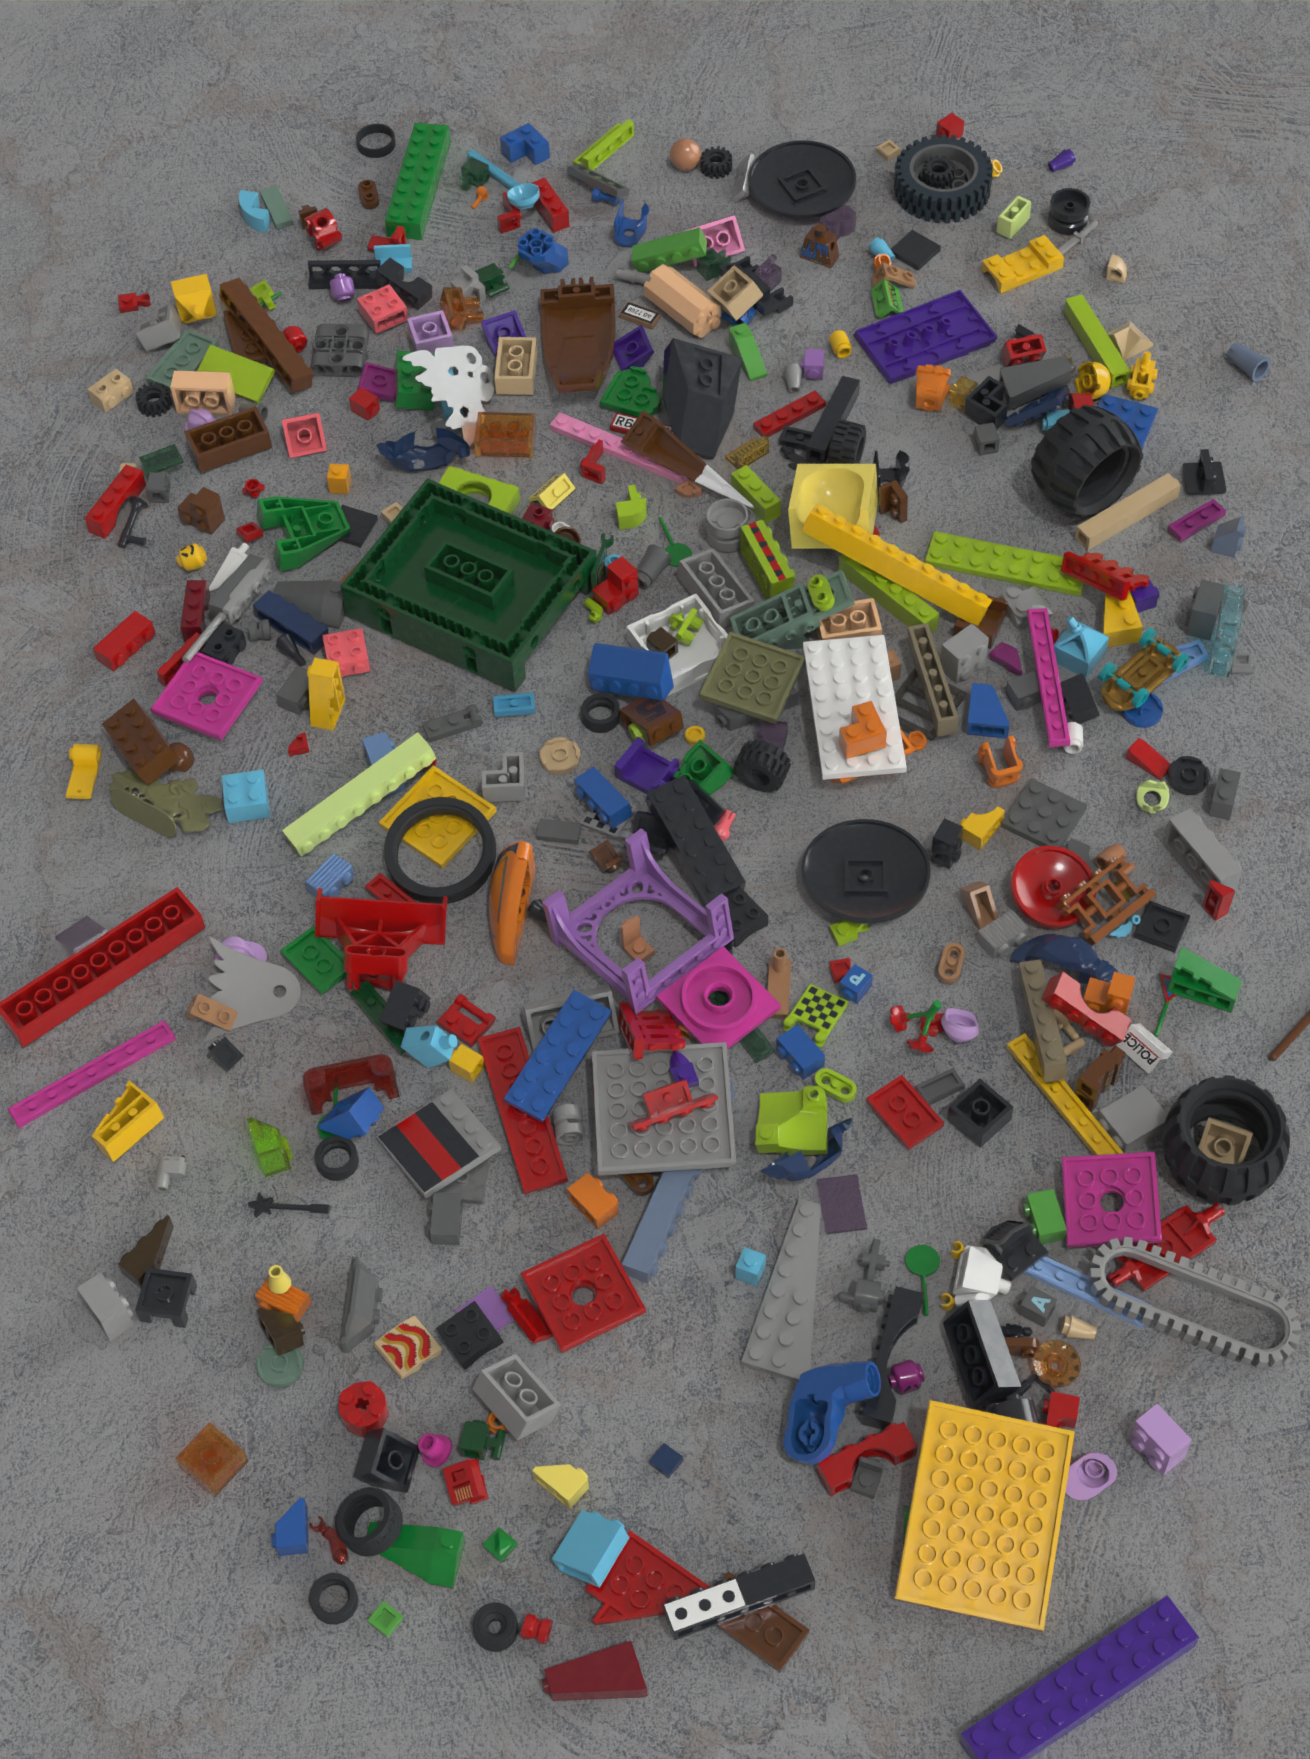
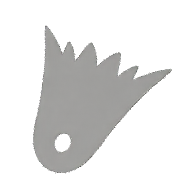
M210 937L214 948L223 959L214 960V963L224 971V973L208 977L212 984L221 989V991L212 995L210 999L238 1012L231 1030L282 1016L295 1007L300 998L301 990L298 979L291 971L279 965L240 953ZM278 985L286 988V994L281 998L273 994L274 988ZM214 1026L203 1043L228 1031Z

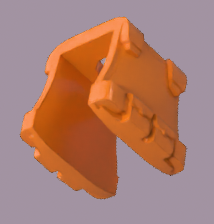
M918 365L916 369L917 381L915 384L916 409L941 412L945 397L950 391V385L947 382L951 376V370L938 365Z
M1014 736L1006 738L1003 748V755L1009 768L997 771L988 742L982 743L978 748L977 759L979 765H983L988 775L987 783L992 788L1011 785L1019 780L1023 763L1017 757Z

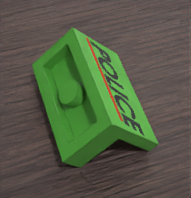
M883 279L870 289L877 317L882 319L891 311L896 314L904 312L899 288Z

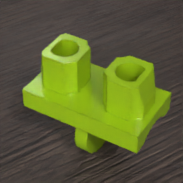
M695 608L691 609L685 620L683 619V613H678V615L672 614L668 618V622L671 625L670 629L672 631L679 629L675 638L678 642L680 641L687 646L691 644L696 636L688 631L687 627L698 632L704 622L695 615L698 611Z

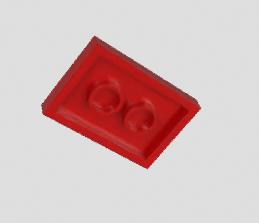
M900 1075L866 1098V1103L907 1150H910L944 1127V1121L903 1075Z

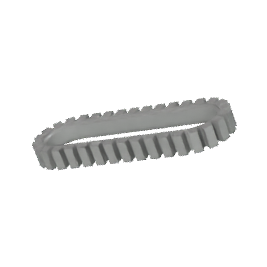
M1123 1237L1121 1243H1119L1118 1238L1109 1240L1107 1246L1103 1244L1093 1256L1088 1273V1283H1093L1090 1290L1094 1297L1103 1294L1099 1303L1104 1307H1107L1111 1301L1115 1303L1112 1311L1121 1315L1125 1307L1129 1309L1126 1316L1129 1319L1135 1321L1138 1313L1143 1315L1140 1323L1149 1326L1152 1319L1157 1320L1154 1329L1163 1332L1165 1327L1169 1325L1171 1326L1169 1335L1178 1337L1182 1330L1185 1332L1184 1341L1192 1343L1195 1336L1199 1337L1197 1346L1206 1349L1209 1342H1212L1214 1344L1211 1352L1220 1355L1222 1350L1227 1348L1226 1358L1235 1360L1238 1353L1242 1354L1240 1363L1249 1366L1251 1361L1255 1359V1368L1264 1369L1268 1363L1271 1368L1278 1366L1282 1360L1285 1361L1290 1357L1299 1343L1300 1336L1298 1334L1301 1331L1300 1322H1294L1298 1314L1294 1308L1287 1311L1284 1310L1289 1302L1283 1297L1275 1303L1273 1301L1275 1293L1266 1290L1263 1296H1259L1261 1287L1252 1284L1250 1289L1246 1291L1244 1288L1247 1282L1238 1278L1236 1283L1231 1285L1232 1276L1224 1273L1220 1280L1216 1279L1218 1270L1210 1267L1207 1273L1204 1274L1202 1273L1204 1264L1195 1262L1191 1269L1188 1267L1190 1259L1181 1256L1178 1263L1173 1262L1176 1253L1167 1251L1163 1258L1159 1256L1162 1250L1161 1247L1153 1245L1151 1251L1148 1252L1145 1250L1148 1242L1139 1239L1135 1247L1132 1246L1133 1238ZM1115 1257H1131L1265 1310L1274 1315L1281 1323L1283 1330L1282 1341L1271 1349L1255 1348L1123 1295L1112 1289L1108 1284L1104 1273L1105 1266Z

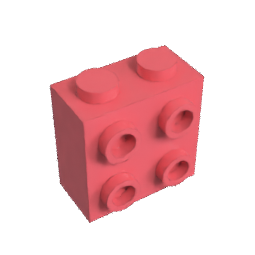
M390 284L357 298L359 312L375 334L407 321V307Z
M362 628L323 635L327 660L338 662L341 677L371 671Z

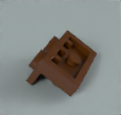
M896 480L883 484L879 487V513L882 515L890 511L891 515L894 518L896 517L900 524L907 521L908 495Z

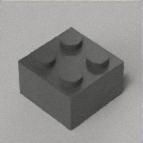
M1201 579L1200 586H1195L1192 596L1194 599L1190 602L1187 612L1189 614L1185 622V626L1188 627L1187 635L1211 640L1219 615L1225 585Z

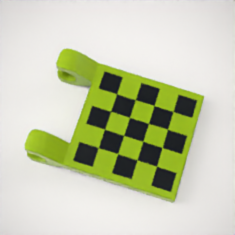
M810 984L790 1015L784 1020L783 1031H788L799 1021L819 1031L815 1036L816 1041L814 1043L817 1047L822 1048L832 1029L849 1005V1001Z

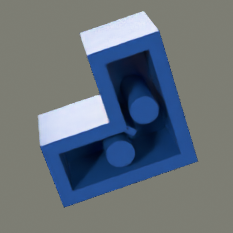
M530 123L500 137L501 154L510 163L526 156L533 164L537 165L550 158L549 142Z

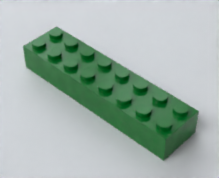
M414 123L385 218L387 237H391L392 233H395L397 226H402L405 228L406 239H423L451 143L449 125Z

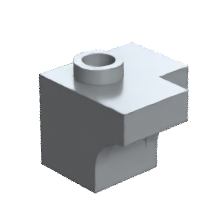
M465 265L461 268L459 276L450 282L452 296L463 305L470 301H479L481 303L486 300L485 286L479 281L478 274L468 265Z

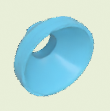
M531 183L516 185L507 192L509 203L521 210L533 207L540 196L538 186Z

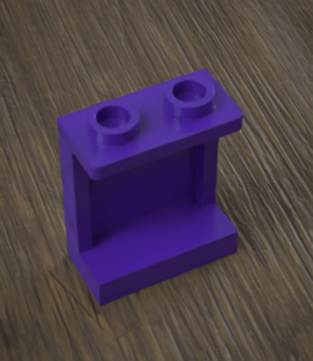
M639 737L636 738L614 765L615 778L645 794L675 779L673 777L674 774L680 770L678 759L674 758L670 762L646 749L645 741Z

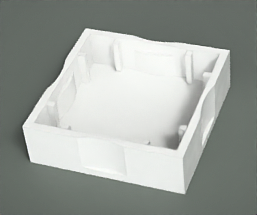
M697 594L691 595L659 613L651 614L627 626V640L632 648L649 650L646 638L658 628L662 627L673 637L676 636L679 629L675 631L670 629L671 625L668 622L670 615L683 613V619L685 620L692 608L698 610L695 615L704 621L698 632L687 627V630L696 636L689 646L679 641L678 653L669 659L674 688L667 696L708 677L728 636L725 630L715 622L711 612Z

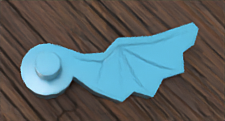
M1131 915L1124 925H1120L1117 929L1108 933V935L1115 936L1116 939L1126 937L1127 934H1130L1132 925L1140 923V917L1138 915Z

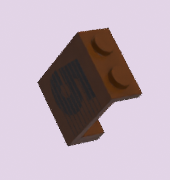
M640 698L619 710L622 726L628 729V725L635 723L645 730L649 746L655 745L684 728L681 711L665 700Z

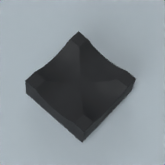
M739 888L727 897L735 948L751 934L768 925V914L742 888Z
M475 1301L436 1328L464 1370L472 1366L485 1353L504 1343L497 1330Z

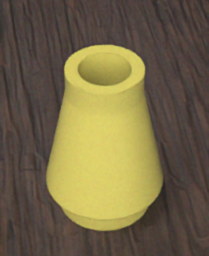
M272 1266L269 1269V1289L276 1294L287 1292L291 1286L290 1276L283 1271L281 1266Z

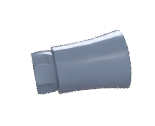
M1240 343L1232 344L1227 352V358L1243 370L1253 381L1262 379L1270 368V358L1262 356Z

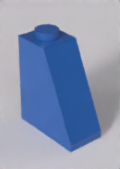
M972 683L966 735L1006 739L1010 723L993 685Z

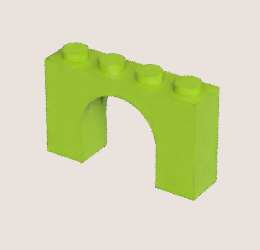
M449 466L439 481L440 484L465 495H484L490 499L489 505L513 514L520 502L519 487L487 478L477 473H471L461 468Z

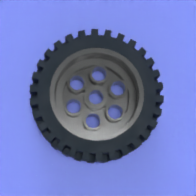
M941 134V138L931 135L929 140L926 136L922 137V142H919L918 139L913 141V146L908 144L906 150L903 149L895 164L894 191L897 202L902 204L904 210L908 209L910 215L916 213V218L918 219L924 216L927 222L935 219V223L940 224V220H945V224L950 223V219H954L956 223L960 222V217L966 220L969 219V214L975 216L977 210L981 211L983 205L986 206L990 198L993 166L990 157H987V152L985 150L981 151L982 147L979 145L974 147V142L971 140L966 143V138L964 137L956 140V135H951V138H946V134ZM937 155H939V158L945 156V159L950 158V161L953 160L955 164L953 183H950L948 187L945 185V188L939 186V189L936 186L930 187V184L926 185L922 178L923 163L926 159L930 160V157L933 156L935 158Z

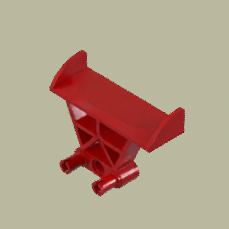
M318 888L315 937L337 938L344 948V970L347 972L346 988L352 990L353 982L354 990L360 988V974L391 976L390 991H392L396 980L404 983V976L408 972V958L422 944L445 945L448 896H443V904L327 897L322 896L323 888Z

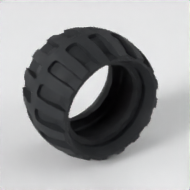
M1082 405V407L1074 408L1065 416L1060 417L1047 430L1035 449L1034 457L1031 459V473L1038 488L1053 505L1077 517H1093L1097 513L1109 508L1133 483V479L1141 468L1140 464L1143 459L1142 448L1132 429L1121 418L1106 409Z
M1225 1075L1223 1078L1210 1077L1204 1079L1198 1086L1195 1084L1185 1090L1168 1112L1162 1134L1165 1161L1170 1167V1172L1177 1183L1182 1184L1186 1191L1194 1197L1198 1196L1205 1199L1210 1204L1217 1202L1235 1205L1245 1199L1250 1201L1271 1187L1285 1167L1290 1148V1133L1286 1124V1116L1281 1106L1275 1103L1272 1094L1266 1089H1261L1255 1082L1249 1079L1242 1080L1231 1075ZM1209 1117H1223L1235 1120L1253 1132L1259 1142L1261 1153L1253 1160L1244 1163H1221L1207 1157L1195 1145L1190 1130L1194 1125Z

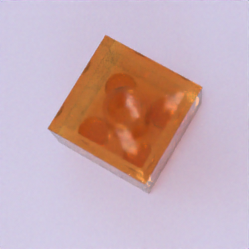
M210 1422L176 1457L180 1469L213 1497H216L249 1462L244 1450Z

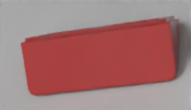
M1213 880L1209 882L1202 907L1213 920L1216 921L1228 914L1235 890Z

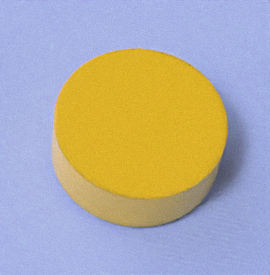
M691 726L686 729L685 741L688 745L694 746L700 739L705 742V731L702 727Z

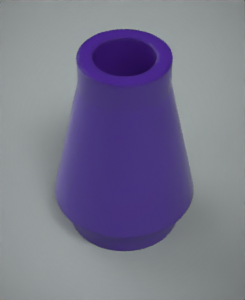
M1064 149L1052 161L1048 162V167L1054 172L1072 166L1076 161L1075 155L1072 150Z

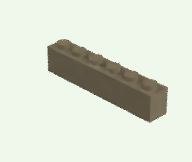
M925 623L909 626L907 643L937 737L958 733L959 717L929 625Z
M1041 959L1019 962V983L1044 1082L1067 1080V1060L1054 1009L1042 1000L1047 982Z

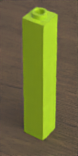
M1083 294L1065 299L1064 314L1093 361L1103 364L1108 369L1111 376L1110 388L1127 384L1130 369Z

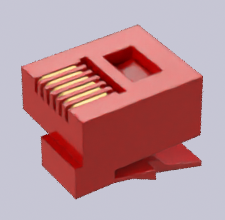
M466 1459L442 1468L453 1506H459L467 1502L474 1505L489 1499L484 1474L481 1475L479 1459Z

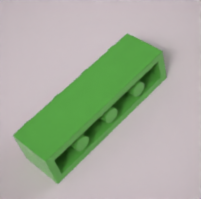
M699 227L633 245L631 262L638 272L644 273L655 270L662 264L669 266L706 256L707 239Z

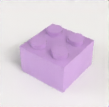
M443 310L407 318L409 335L415 351L427 350L435 356L436 348L454 347L452 333Z
M1158 1404L1154 1405L1135 1421L1130 1437L1133 1447L1138 1452H1142L1148 1458L1152 1468L1156 1471L1159 1470L1163 1475L1186 1457L1191 1443V1438Z

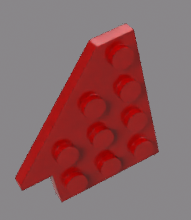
M629 1530L627 1533L629 1539L600 1588L588 1584L585 1591L603 1604V1607L592 1620L594 1625H603L664 1615L663 1604H666V1601L675 1596L682 1598L690 1595V1592L697 1588L707 1589L710 1586Z

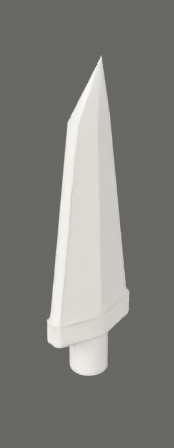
M242 543L238 549L235 547L230 549L229 554L209 586V591L218 589L246 559L248 555L245 552L249 548L246 543Z

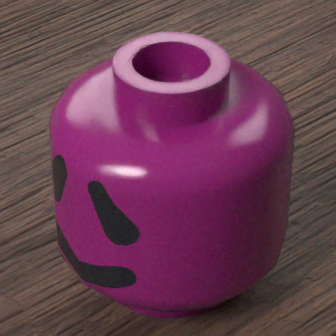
M906 1360L892 1365L891 1374L888 1375L891 1389L896 1388L897 1392L901 1395L919 1390L922 1382L925 1381L920 1364H916L913 1360Z

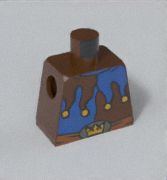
M817 224L815 227H812L804 238L800 258L832 268L839 258L836 235L826 231L824 224Z

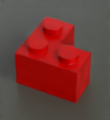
M623 556L607 565V579L592 589L593 600L603 608L607 615L618 611L623 605L633 601L639 595L637 569Z

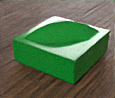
M500 1527L483 1544V1548L500 1563L518 1546L517 1541Z

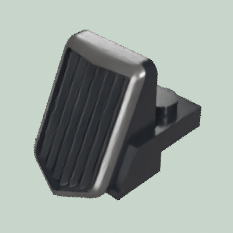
M1007 1220L991 1227L982 1239L984 1244L982 1247L986 1248L996 1261L1002 1264V1271L1011 1282L1049 1253L1032 1233L1034 1228L1028 1222Z

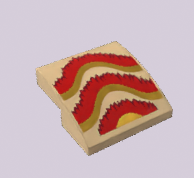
M416 1316L400 1323L374 1343L375 1348L401 1380L419 1371L422 1364L441 1355L442 1348Z

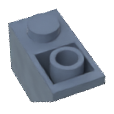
M1240 516L1218 525L1211 552L1235 557L1236 551H1241L1244 539L1240 537L1244 538L1247 527L1243 525L1245 517Z

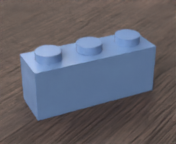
M386 732L362 739L370 766L395 749L393 739H388ZM402 783L395 791H391L384 797L406 791L405 784Z

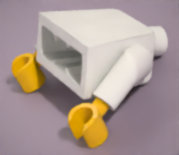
M960 1241L953 1243V1248L958 1251L951 1250V1257L959 1259L952 1293L956 1296L952 1298L948 1293L942 1294L941 1300L950 1301L948 1304L940 1305L942 1310L949 1311L955 1304L957 1307H961L968 1300H990L998 1292L1004 1295L1009 1292L1011 1282L1001 1278L1002 1264L996 1261L986 1248L969 1245L964 1247Z

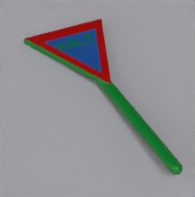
M1159 973L1165 1003L1154 1033L1155 1037L1159 1035L1169 1002L1177 996L1167 992L1171 976Z

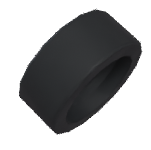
M597 693L587 697L581 707L582 721L585 727L596 733H605L613 730L620 721V707L616 698L605 693ZM596 707H608L613 711V714L606 719L598 720L589 716V712Z
M338 1135L327 1137L319 1143L315 1150L314 1158L317 1169L328 1180L341 1181L347 1179L358 1168L359 1157L356 1146L351 1139ZM340 1148L349 1152L350 1159L342 1167L330 1168L324 1164V1156L333 1149Z
M329 1573L320 1577L312 1586L309 1597L311 1608L316 1617L326 1624L333 1625L346 1622L351 1618L358 1607L359 1599L353 1582L349 1577L341 1573ZM340 1585L348 1592L347 1605L334 1613L323 1610L319 1602L322 1591L327 1587Z

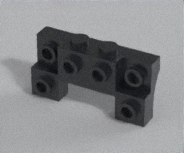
M749 256L734 263H725L719 267V275L721 277L735 265L755 282L763 296L753 305V308L763 316L773 311L779 314L793 306V296L786 297L783 287L770 293V287L757 276L759 275V265L752 266Z

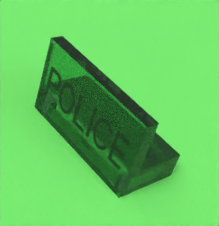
M175 444L139 457L142 470L148 476L150 472L158 473L184 463Z

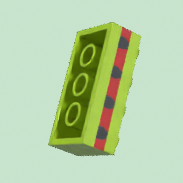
M763 519L741 526V553L766 600L794 587V580H796L795 572L789 568L785 554H781L778 541H774L771 528L765 525Z

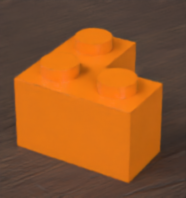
M869 701L852 706V725L839 729V744L846 759L886 748L887 732L873 702Z
M1114 972L1111 983L1090 977L1083 1000L1094 1012L1102 1014L1116 1008L1124 1015H1127L1136 977Z

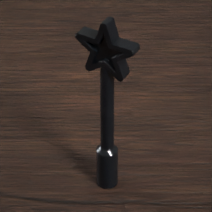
M260 1192L257 1194L256 1201L248 1202V1206L255 1209V1218L262 1212L271 1215L270 1209L310 1211V1213L325 1214L330 1212L329 1204L298 1205L273 1203V1197L263 1198Z

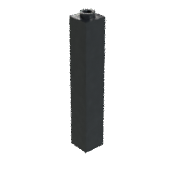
M846 376L841 377L807 444L806 461L825 464L834 429L840 420H847L859 396V379Z

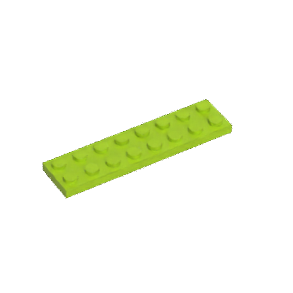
M937 531L933 533L925 563L935 568L1024 586L1034 585L1039 589L1081 597L1084 582L1061 572L1063 556Z

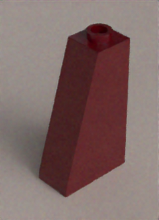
M632 1641L544 1669L546 1678L541 1679L545 1693H551L553 1701L643 1698L648 1696L647 1687Z

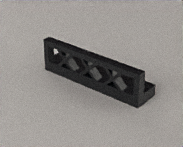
M308 260L309 289H330V281L335 278L336 274L341 273L353 279L355 289L382 288L376 283V271L368 269V267L372 266L379 268L381 260ZM313 267H320L323 270L313 271ZM332 267H338V268H340L341 270H340V271H334V270L331 269V268H332ZM350 267H357L359 270H358V271H352V270L349 269V268H350Z

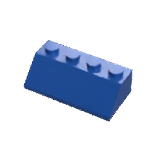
M600 643L593 645L588 669L591 690L663 701L674 688L668 653Z

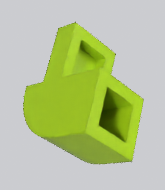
M635 485L628 486L629 501L615 503L619 530L637 527L647 517L646 498H641V492H637Z

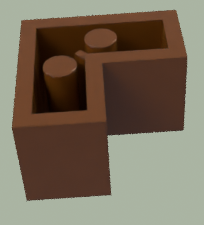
M205 487L197 494L190 493L177 507L179 518L184 524L191 525L199 531L210 535L225 521L219 494Z

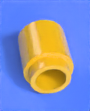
M834 331L828 339L832 350L839 358H846L851 354L852 346L844 331Z

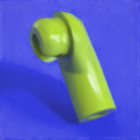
M587 598L584 606L591 611L588 617L591 622L597 623L602 619L603 608L593 599Z

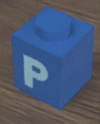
M854 964L840 981L839 994L845 1000L858 1004L872 987L873 975Z

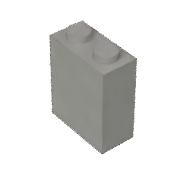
M1142 1085L1099 1110L1097 1121L1123 1153H1129L1163 1133L1164 1123L1168 1114L1147 1088Z

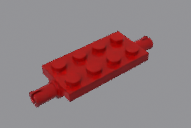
M1217 1202L1203 1212H1193L1185 1205L1161 1221L1162 1243L1147 1244L1145 1250L1150 1252L1153 1245L1162 1248L1159 1256L1163 1258L1167 1251L1176 1253L1173 1262L1178 1263L1181 1256L1192 1260L1216 1243L1217 1239L1211 1233L1209 1227L1212 1222L1225 1215L1224 1209L1222 1207L1218 1209L1217 1207L1220 1204ZM1120 1256L1114 1259L1121 1267L1107 1275L1106 1279L1109 1284L1113 1282L1114 1284L1111 1286L1116 1289L1131 1278L1142 1292H1145L1171 1273L1137 1259Z

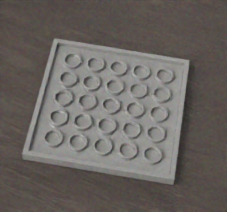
M726 1042L685 1045L684 1049H678V1052L682 1053L690 1063L692 1062L699 1080V1086L689 1088L692 1099L713 1092L717 1095L718 1100L713 1101V1105L701 1109L700 1106L696 1107L688 1115L679 1116L677 1114L671 1116V1120L668 1122L649 1124L650 1127L639 1132L636 1129L632 1130L628 1126V1122L649 1115L642 1096L643 1093L674 1082L670 1072V1058L673 1051L671 1049L643 1050V1059H633L629 1049L592 1051L599 1176L736 1166Z

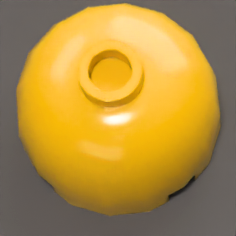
M1098 362L1081 363L1077 369L1079 376L1075 378L1077 393L1090 392L1093 400L1101 398L1108 392L1111 385V376L1108 369Z

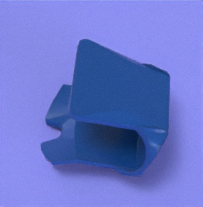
M622 199L614 221V238L617 244L622 246L637 245L645 234L647 214L650 211L646 203L642 206L640 220L624 217V199ZM632 231L634 232V234L632 236H626L624 232Z

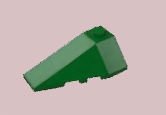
M700 739L685 754L680 770L676 771L673 777L677 779L685 775L688 781L694 780L711 795L721 788L735 772L722 757Z
M370 1522L367 1535L374 1532L381 1522ZM403 1524L397 1541L388 1550L386 1549L385 1552L378 1555L398 1564L407 1572L417 1575L430 1585L454 1589L465 1546V1538L462 1531Z

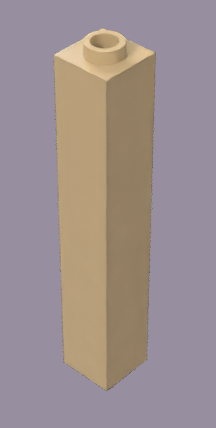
M1169 473L1165 474L1078 525L1075 539L1087 551L1177 499L1181 488L1179 481Z

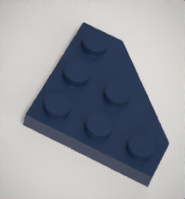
M1064 385L1048 392L1039 399V402L1034 400L1019 410V414L1013 412L1005 419L1007 426L1014 425V427L1025 423V419L1031 417L1033 420L1042 416L1044 411L1049 410V412H1053L1059 409V405L1063 404V401L1070 392L1068 386Z

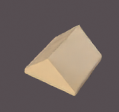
M1209 1117L1198 1148L1207 1157L1218 1162L1240 1164L1244 1162L1253 1132Z

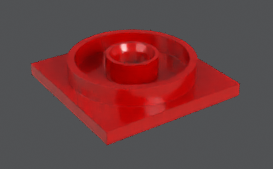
M604 1233L520 1273L561 1353L646 1313L644 1304ZM579 1288H589L594 1292L595 1299L586 1305H578L574 1303L572 1296Z

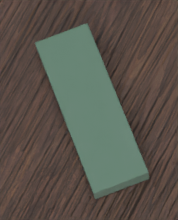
M277 185L260 190V195L276 229L293 225V219Z

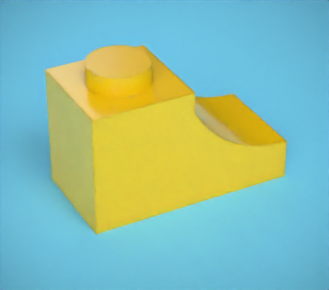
M997 806L989 813H971L967 819L963 818L959 824L963 826V841L981 850L1000 827L1004 819L1005 810Z

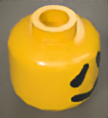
M193 543L179 549V556H176L179 567H183L186 571L190 572L204 567L207 555L203 546Z

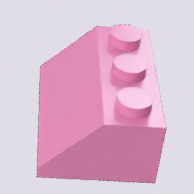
M735 215L695 227H700L707 239L706 256L690 261L696 267L745 251Z

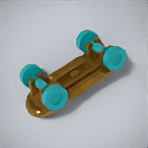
M1152 628L1147 629L1138 642L1143 647L1120 668L1117 669V666L1110 662L1100 671L1098 679L1103 682L1101 689L1103 702L1109 708L1116 711H1127L1134 707L1139 708L1147 700L1149 694L1175 672H1181L1188 664L1190 657L1185 653L1181 654L1175 646L1163 642V639L1160 637L1154 641L1157 632Z

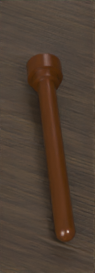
M1310 1010L1269 1054L1271 1061H1276L1310 1024Z

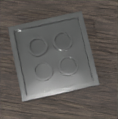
M1031 778L1001 822V827L1039 846L1062 847L1087 810V804Z

